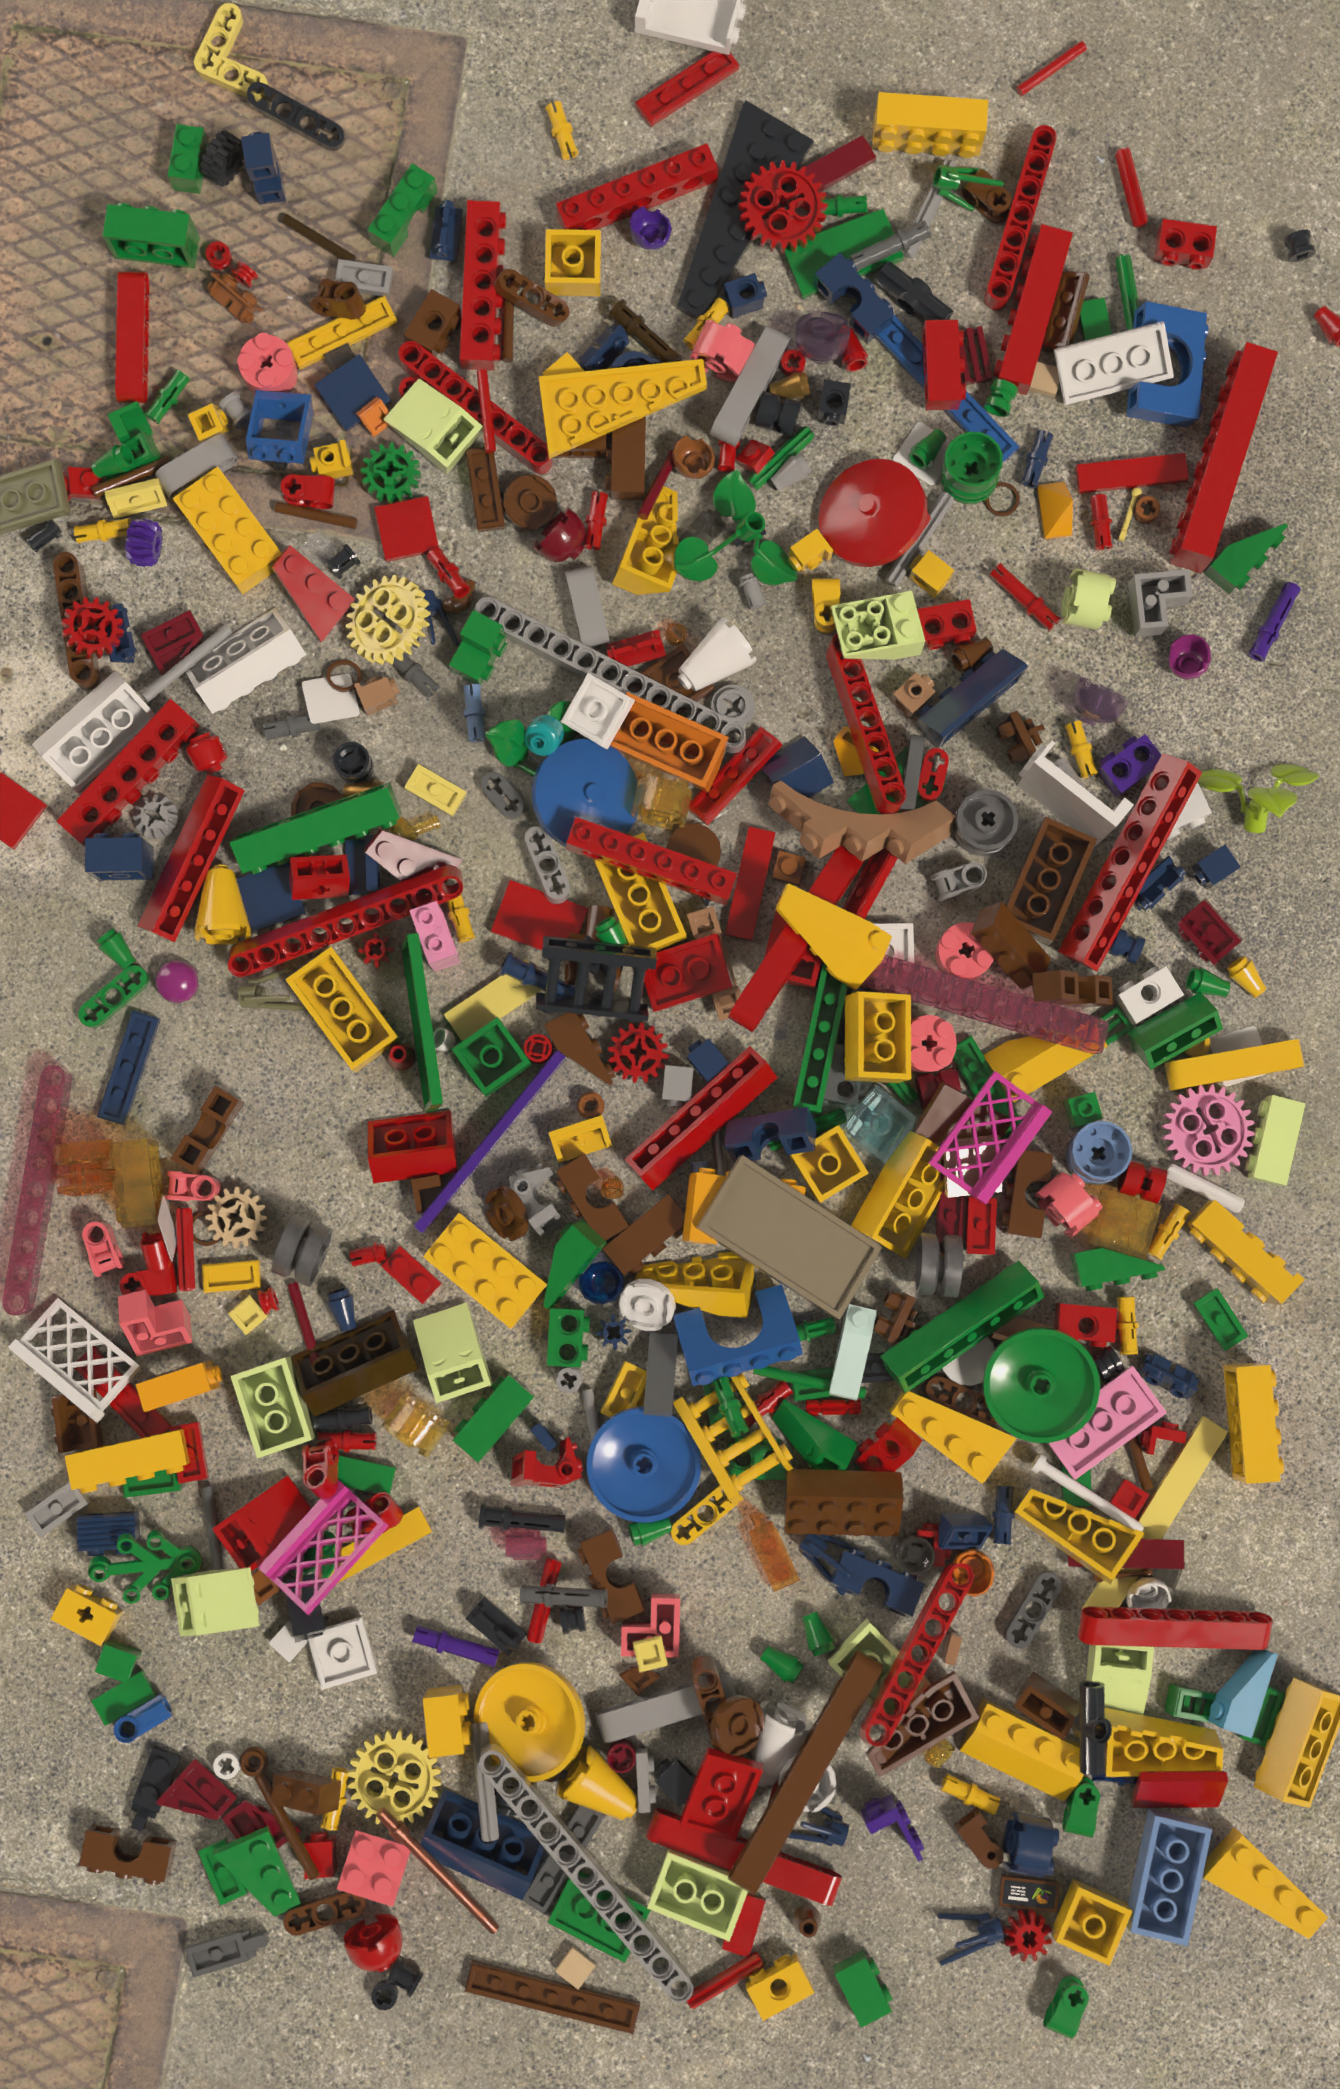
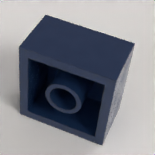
M124 833L122 838H111V834H94V838H85V872L98 881L154 880V847L137 833Z

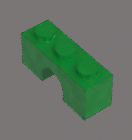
M413 163L410 165L367 229L372 245L393 258L408 237V226L412 217L417 211L424 213L438 192L434 176Z

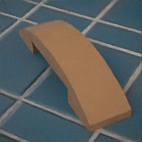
M714 906L689 913L687 918L694 940L715 933L719 935L734 984L733 988L711 994L719 1021L729 1019L728 1015L741 993L723 941Z

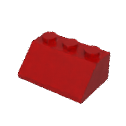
M451 1110L368 1121V1162L373 1184L456 1173L458 1171L457 1151Z

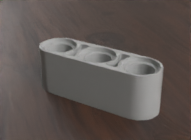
M219 434L165 464L156 471L155 476L159 478L162 488L169 499L173 500L176 495L216 467H219L222 473L230 469L237 463L238 457L225 436Z
M592 565L565 571L581 643L588 647L609 643V635Z

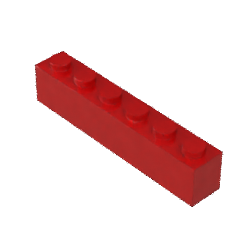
M1041 224L1038 234L1034 232L1032 234L1028 248L1033 250L1031 259H1025L1021 273L1026 275L1024 284H1018L1014 300L1019 301L1017 310L1011 309L1007 325L1012 326L1010 335L1004 334L1000 351L1005 352L1003 360H997L993 376L998 377L997 379L1013 383L1018 388L1017 393L1027 395L1032 383L1073 232Z
M211 775L206 776L137 927L175 943L245 792L244 789L223 778Z
M749 1046L624 1160L653 1191L722 1129L728 1120H732L778 1077L769 1064Z

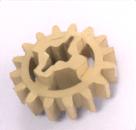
M235 1187L234 1194H232L229 1189H224L225 1197L222 1198L219 1195H215L214 1198L217 1204L208 1205V1208L213 1213L212 1215L205 1216V1219L212 1220V1225L208 1226L207 1230H215L217 1232L213 1237L214 1240L223 1238L222 1246L227 1247L230 1242H233V1248L239 1249L240 1242H243L245 1247L251 1246V1238L256 1241L260 1240L257 1234L258 1231H266L267 1228L261 1224L262 1221L269 1220L268 1216L262 1215V1211L267 1209V1206L258 1205L261 1199L259 1195L251 1198L252 1190L247 1189L242 1194L241 1187ZM239 1199L234 1206L224 1207L227 1202ZM250 1206H252L254 1209L255 1219H253L250 1215ZM241 1211L239 1216L243 1218V1221L235 1223V1220L231 1218L232 1214ZM219 1216L223 1218L226 1225L224 1230L221 1228ZM241 1229H251L247 1234L236 1237Z

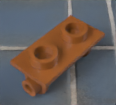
M212 272L211 275L216 281L212 280L208 284L209 294L224 307L232 300L233 303L228 311L242 323L250 324L255 318L253 315L254 311H264L257 304L258 298L247 290L242 291L237 286L238 281L228 273L218 274Z

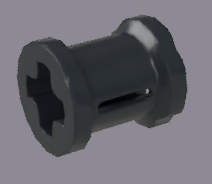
M347 543L332 558L327 557L324 559L338 580L343 578L342 574L351 567L361 564Z
M398 1959L386 1982L388 1984H395L406 1991L408 1997H411L424 1973L413 1971L405 1966L401 1959Z

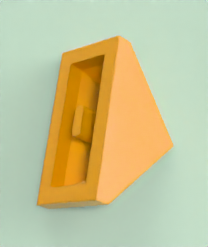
M1065 482L1038 485L1037 494L1044 540L1072 536L1073 499Z
M844 726L833 741L844 777L864 774L851 731L848 727ZM869 746L871 750L879 752L876 747Z

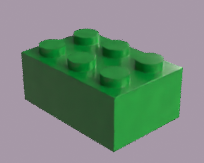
M126 203L107 204L103 238L115 259L196 268L200 236L190 214L177 209L168 212L160 211L152 206H145L143 209L132 207Z

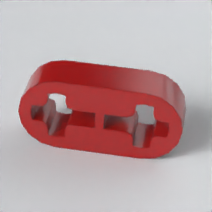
M940 748L930 749L922 761L917 795L926 802L936 800L943 789L949 757ZM934 755H938L939 761L943 762V764L938 765L936 773L931 772L933 764L931 761H928V759H933ZM929 777L934 778L933 787L937 789V791H932L931 795H927L926 789L922 788V785H927Z

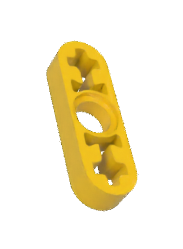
M720 1484L672 1524L671 1536L677 1544L688 1545L737 1505L726 1499L720 1504L724 1509L719 1512L716 1504L709 1500L712 1496H715L717 1501L723 1496ZM703 1505H709L714 1510V1516L709 1521H702L697 1515L698 1509ZM692 1514L695 1522L702 1526V1528L697 1530L694 1525L689 1530V1538L686 1539L684 1536L677 1537L676 1534L679 1532L677 1526L680 1524L683 1527L689 1525L691 1520L687 1517Z

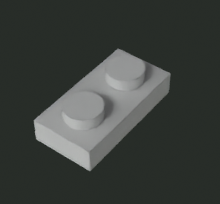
M339 259L335 281L353 282L357 285L360 293L390 297L394 270L390 266Z
M68 1482L26 1512L25 1516L41 1538L88 1505L90 1501L84 1493L80 1494V1489L71 1490L70 1482Z
M647 1747L636 1748L639 1813L650 1812V1803H656L655 1785H649V1774H654V1756H648Z

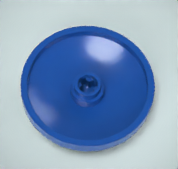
M578 739L558 746L555 752L545 756L541 761L532 783V803L536 817L545 832L556 842L566 847L575 817L627 834L638 815L640 790L635 772L620 752L611 747L606 749L590 739Z
M644 1406L618 1412L605 1421L597 1430L588 1450L587 1475L595 1496L606 1509L623 1519L645 1523L659 1521L675 1514L691 1499L700 1480L701 1455L699 1447L682 1420L673 1414L672 1417L643 1415Z

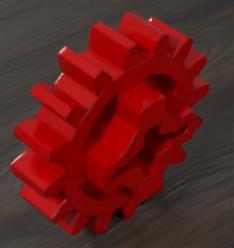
M83 597L82 605L74 601L72 603L73 611L71 609L65 610L64 615L68 619H62L61 626L66 629L62 630L61 635L62 637L70 638L67 641V647H72L73 645L77 647L75 654L78 655L85 651L86 658L90 659L91 654L96 653L98 659H101L103 651L109 655L112 654L113 648L111 645L119 646L120 640L117 637H122L124 630L118 627L122 626L123 619H115L118 610L113 609L110 611L108 609V601L100 605L98 597H95L93 603H89L87 597ZM77 618L80 627L75 632L73 622ZM88 624L90 627L98 626L97 632L94 629L87 630ZM110 624L111 635L108 638L105 628Z
M642 1022L639 1025V1029H635L633 1024L630 1023L629 1031L625 1032L622 1028L619 1029L620 1038L612 1036L611 1040L616 1045L615 1047H608V1051L614 1053V1056L609 1058V1063H617L613 1070L615 1073L624 1072L622 1080L625 1081L628 1076H632L633 1084H636L638 1078L642 1077L644 1083H648V1075L651 1074L654 1078H657L656 1069H665L661 1060L668 1059L669 1055L662 1053V1050L668 1048V1044H660L659 1041L663 1038V1034L660 1033L655 1036L653 1034L654 1026H651L647 1031L644 1030V1023ZM636 1035L635 1041L628 1046H622V1043L627 1038ZM645 1037L650 1038L654 1042L657 1050L650 1049L647 1046ZM639 1041H641L642 1051L646 1052V1056H641L638 1066H636L635 1056L630 1054V1052L635 1051ZM620 1056L628 1058L632 1064L631 1070L623 1065ZM647 1061H655L649 1069L641 1071L642 1065Z

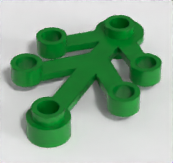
M153 1530L147 1535V1547L154 1551L161 1549L169 1555V1557H159L135 1541L133 1535L125 1533L120 1535L117 1540L118 1551L123 1554L132 1553L140 1560L111 1563L105 1556H95L89 1561L88 1576L95 1582H103L111 1575L142 1572L131 1584L126 1585L123 1589V1600L126 1603L134 1604L139 1601L141 1590L160 1570L171 1569L162 1580L156 1581L152 1586L153 1598L165 1600L169 1596V1590L172 1586L171 1579L183 1574L196 1572L202 1564V1556L196 1548L192 1546L179 1548L166 1539L161 1531ZM158 1538L160 1541L153 1543L151 1539ZM124 1541H128L131 1544L129 1546H124L121 1543ZM184 1560L192 1561L191 1563H183ZM96 1570H103L104 1572H103V1573H96L95 1571H96ZM158 1588L165 1589V1591L161 1593L157 1592L156 1590ZM133 1591L136 1594L134 1596H129L127 1593Z

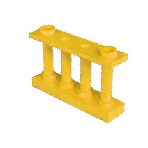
M742 1372L737 1376L731 1377L732 1380L729 1383L733 1392L738 1390L746 1402L745 1405L740 1407L743 1418L753 1414L761 1428L724 1451L721 1449L716 1451L711 1442L715 1440V1436L729 1428L725 1417L710 1427L707 1425L702 1427L697 1419L701 1416V1412L719 1402L715 1391L695 1403L693 1401L688 1403L683 1397L673 1402L726 1496L734 1505L744 1499L740 1491L744 1489L743 1486L777 1464L782 1463L787 1471L793 1469L789 1460L793 1459L790 1451L784 1443L782 1445L778 1444L747 1392L746 1388L750 1385ZM767 1438L775 1452L738 1476L736 1474L731 1476L726 1468L730 1464L729 1461Z

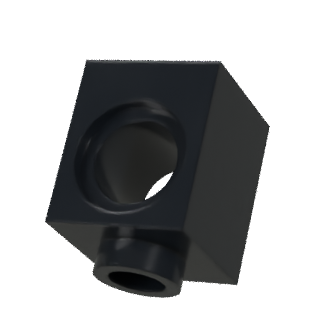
M824 379L817 421H823L828 426L844 425L851 383ZM829 401H837L840 407L832 409L827 403Z
M675 1755L671 1760L665 1758L655 1769L657 1772L655 1783L680 1807L688 1799L696 1776Z

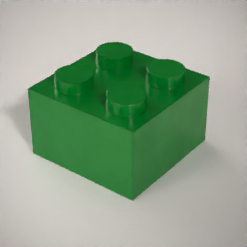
M496 1017L452 1048L454 1054L486 1098L532 1066L499 1017Z

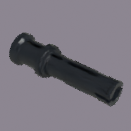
M481 1503L478 1529L488 1526L502 1528V1531L510 1530V1528H522L564 1533L566 1515L512 1510V1507H509V1505L501 1508L486 1506L485 1503Z

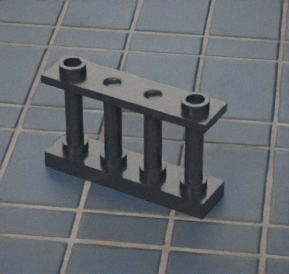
M543 936L542 958L549 960L546 992H536L535 1009L549 1014L566 1012L624 1018L629 1022L648 1021V1004H642L641 997L645 971L656 969V948ZM563 960L578 963L574 996L557 995L560 963ZM592 963L604 964L606 966L602 999L585 998L588 968ZM620 966L632 967L634 969L630 1002L613 1001L617 968Z

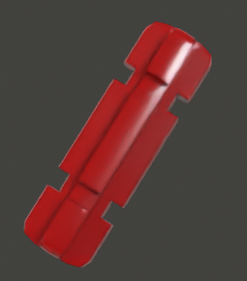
M817 1399L806 1400L805 1410L810 1415H818V1413H822V1415H845V1412H849V1415L861 1413V1401L859 1399L857 1401L848 1399V1401H845V1399H822L821 1402H818Z

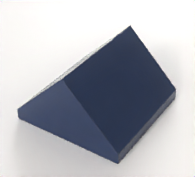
M805 736L774 754L760 769L771 788L775 783L782 781L796 792L808 798L834 783L822 754Z

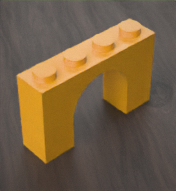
M699 1168V1172L690 1173L683 1242L707 1245L717 1244L715 1240L696 1229L729 1172H726V1176L716 1175L715 1169ZM780 1179L805 1196L806 1187L797 1186L796 1180Z

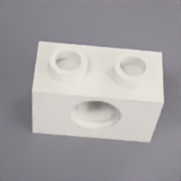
M1155 966L1141 974L1144 980L1136 985L1131 980L1118 988L1120 994L1114 997V1000L1120 1006L1132 1026L1184 995L1167 966L1161 970H1158ZM1143 987H1148L1152 990L1153 999L1151 1001H1146L1142 998L1141 990Z

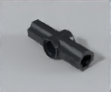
M891 261L881 268L875 278V283L895 297L900 308L910 315L916 314L924 321L949 320L953 315L954 311L932 294V290L927 283L917 277L911 278Z
M1083 1681L1079 1685V1713L1073 1720L1072 1728L1074 1734L1080 1738V1773L1098 1776L1105 1774V1743L1111 1737L1112 1725L1105 1718V1684L1099 1681Z

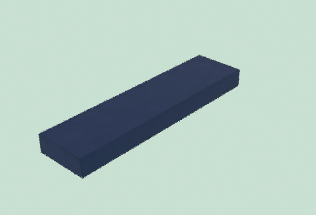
M132 1010L97 1115L98 1118L126 1126L161 1019Z

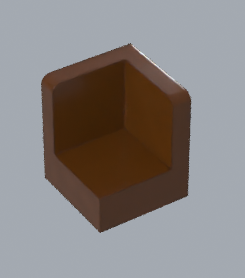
M441 1175L411 1180L416 1212L418 1214L424 1213L443 1190Z

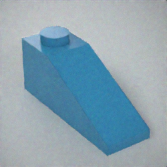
M1266 1649L1254 1650L1216 1694L1215 1701L1210 1708L1208 1722L1222 1729L1252 1738L1278 1654Z

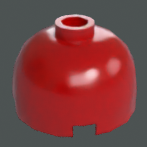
M392 1914L375 1915L378 1921L365 1925V1919L361 1920L344 1935L345 1950L352 1963L359 1969L364 1971H385L390 1968L401 1953L403 1934L396 1916Z

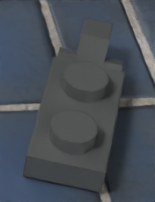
M242 1929L189 1945L185 1948L192 1976H201L247 1962L251 1957L257 1955L256 1949L266 1947L270 1940L267 1930L251 1934L250 1929Z

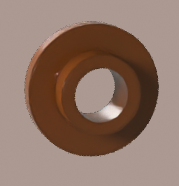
M586 1092L579 1097L577 1111L584 1119L588 1120L601 1116L604 1112V1100L599 1094ZM594 1101L596 1103L595 1110H586V1103Z

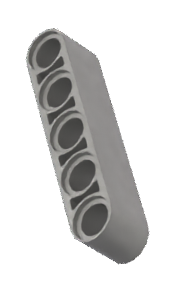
M769 326L765 327L712 426L710 435L734 447L737 445L762 399L764 391H766L777 371L783 354L787 352L791 337Z
M720 1673L719 1676L726 1698L735 1696L736 1692L730 1673ZM690 1682L600 1710L595 1713L603 1743H608L701 1715L702 1710L694 1684ZM710 1698L707 1701L712 1702L717 1700L718 1698Z

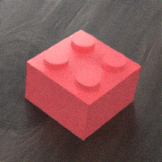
M356 1830L337 1889L394 1907L411 1851L405 1845Z

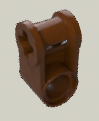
M979 169L973 175L977 177L993 179V177L983 169ZM966 182L960 188V194L963 199L977 209L991 223H1001L1008 217L1011 195L1003 187Z
M322 279L319 282V291L316 297L312 298L310 302L311 309L324 317L331 316L355 320L366 312V304L357 285L353 282Z

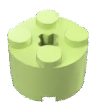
M1075 568L1069 579L1074 581L1070 587L1066 586L1064 591L1061 617L1066 618L1062 622L1064 624L1097 630L1101 627L1103 621L1108 622L1112 606L1108 605L1110 595L1114 592L1116 579L1111 578L1107 574Z

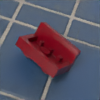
M1206 898L1177 922V925L1180 927L1178 929L1180 935L1187 942L1192 940L1198 947L1196 950L1198 955L1206 963L1210 961L1213 965L1218 963L1221 958L1243 940Z

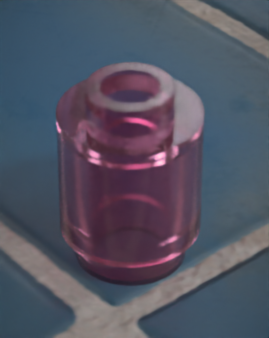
M513 1531V1534H506V1558L513 1557V1560H541V1554H547V1537H541V1531Z

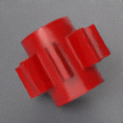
M374 933L373 939L369 941L363 938L365 948L359 949L358 952L367 955L364 959L366 965L373 961L375 967L379 969L381 962L391 963L388 954L395 952V949L386 946L390 940L387 936L382 941L377 933ZM374 945L380 947L382 951L380 956L377 954L373 955L371 948Z

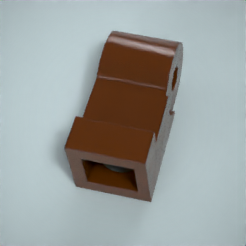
M975 1807L955 1822L954 1826L980 1863L986 1868L994 1869L1003 1862L1004 1853L999 1843L994 1838L988 1837L982 1826L987 1821L979 1809Z

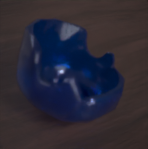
M607 1261L590 1264L585 1272L579 1276L580 1292L585 1299L595 1304L605 1305L613 1302L624 1288L623 1274L617 1266Z

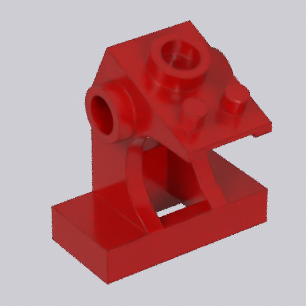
M569 1437L561 1440L558 1461L553 1466L540 1463L536 1458V1451L524 1450L512 1457L510 1486L522 1487L529 1485L559 1488L582 1478V1462L579 1456H575L574 1450L577 1449L576 1443H571Z

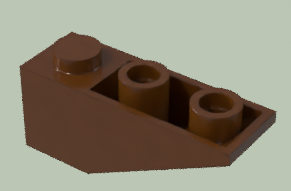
M565 1013L544 1024L557 1051L607 1086H614L611 1079L616 1076L608 1062L602 1063L598 1054L603 1051L596 1038L594 1037L590 1040L585 1030L590 1027L583 1014Z

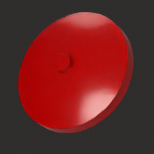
M871 459L857 463L843 471L825 492L819 509L820 533L832 548L834 555L850 565L875 567L889 563L909 550L923 530L928 506L924 488L916 475L899 462L889 459Z

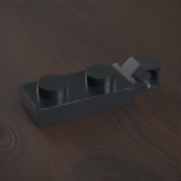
M157 1746L152 1748L132 1801L131 1810L136 1812L131 1825L132 1829L142 1832L146 1827L149 1817L155 1819L161 1811L162 1806H159L156 1802L170 1787L181 1755Z

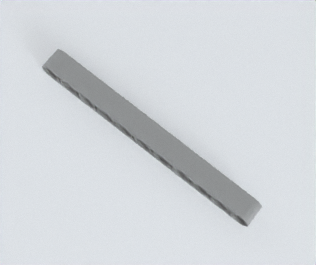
M484 597L476 603L475 611L481 614L487 608L496 610L490 619L503 625L506 639L584 679L590 673L624 694L627 692L631 693L628 691V686L631 683H640L642 689L637 693L631 694L651 703L655 696L664 695L667 701L660 707L676 714L680 708L686 707L692 711L687 719L699 724L706 720H712L716 723V727L713 730L725 736L732 732L738 733L741 736L740 741L734 744L727 742L725 751L738 753L745 747L746 734L744 728L729 718L494 598ZM512 620L520 622L519 627L515 630H508L506 628L507 624ZM535 633L545 635L544 639L539 643L530 641L531 636ZM560 645L569 647L568 652L564 655H557L554 652ZM591 658L593 664L590 667L583 668L579 666L581 659ZM608 670H615L618 675L614 680H606L603 678L604 673Z
M488 1744L483 1747L479 1755V1767L484 1776L667 1996L677 2003L687 2001L692 1996L693 1986L686 1968L503 1748L497 1744ZM494 1754L500 1758V1762L496 1766H488L484 1759L488 1755ZM508 1777H514L519 1781V1784L515 1788L509 1789L503 1785V1781ZM531 1799L537 1802L538 1805L534 1810L527 1811L522 1808L524 1801ZM546 1822H552L556 1825V1829L551 1833H544L540 1828ZM572 1845L575 1848L572 1854L565 1856L559 1852L562 1846ZM583 1867H589L593 1870V1874L588 1878L580 1877L578 1872ZM606 1889L612 1893L611 1897L607 1900L597 1898V1894L601 1890ZM621 1912L630 1914L629 1920L623 1923L618 1922L615 1918ZM639 1935L649 1937L647 1943L643 1945L636 1944L634 1939ZM658 1957H663L668 1961L663 1967H656L653 1965L654 1960ZM676 1980H684L686 1982L682 1989L677 1990L671 1987Z

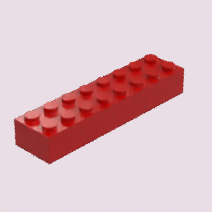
M1246 342L1241 351L1236 350L1233 359L1229 361L1224 375L1227 379L1225 385L1221 386L1217 397L1219 405L1217 410H1214L1209 422V427L1212 428L1209 435L1203 441L1200 451L1203 452L1201 460L1197 462L1192 477L1196 479L1193 486L1188 489L1184 503H1187L1185 511L1181 513L1176 528L1180 530L1176 538H1173L1168 554L1172 555L1171 565L1190 569V571L1201 574L1214 558L1278 351Z

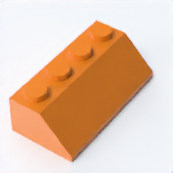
M627 692L626 695L634 699L635 702L609 747L629 758L708 793L720 769L729 737Z

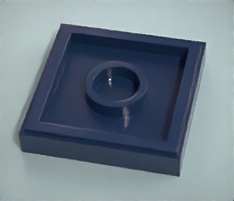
M360 354L314 384L345 432L361 423L356 413L374 398L379 397L385 406L391 403V399Z
M289 862L269 867L257 874H249L236 879L245 911L254 933L307 915L302 899L292 900Z

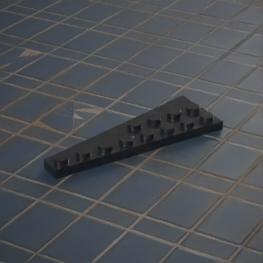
M745 100L678 302V310L696 321L700 315H704L710 309L723 289L724 283L728 281L752 243L753 230L744 231L748 221H740V216L744 212L738 210L739 203L744 202L739 199L741 192H747L743 188L745 181L751 182L750 176L752 173L760 176V166L769 171L770 162H773L776 168H780L782 160L785 161L786 168H790L791 164L796 162V170H798L814 144L813 139ZM788 184L781 186L783 191H785ZM762 197L758 199V203L762 206H769L771 204L767 198ZM769 215L762 216V219H767Z

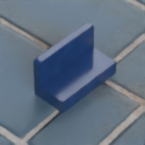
M365 835V839L345 841V853L347 854L350 874L349 896L368 895L381 890L380 865L363 852L375 835Z

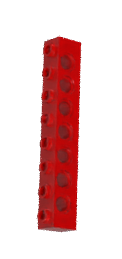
M1163 753L1155 765L1153 773L1142 790L1134 809L1128 816L1124 828L1116 839L1114 847L1103 864L1095 883L1089 890L1085 902L1077 913L1075 921L1058 951L1071 961L1098 972L1202 774L1189 761Z

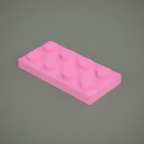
M1129 1366L1100 1388L1097 1407L1083 1428L1064 1440L1048 1443V1445L1071 1477L1076 1480L1167 1412L1134 1366Z

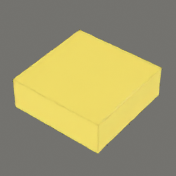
M252 1295L247 1296L228 1312V1315L245 1335H248L269 1317L268 1314H264L261 1306Z
M661 1635L633 1642L639 1672L668 1666Z

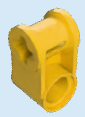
M840 578L812 579V604L814 607L815 628L824 634L832 633L836 630L831 606L839 605ZM824 614H829L830 621H825Z

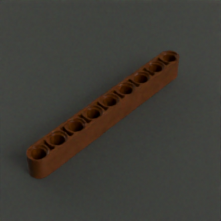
M860 1650L854 1653L728 1876L729 1881L752 1895L758 1891L878 1680L884 1666L883 1664Z

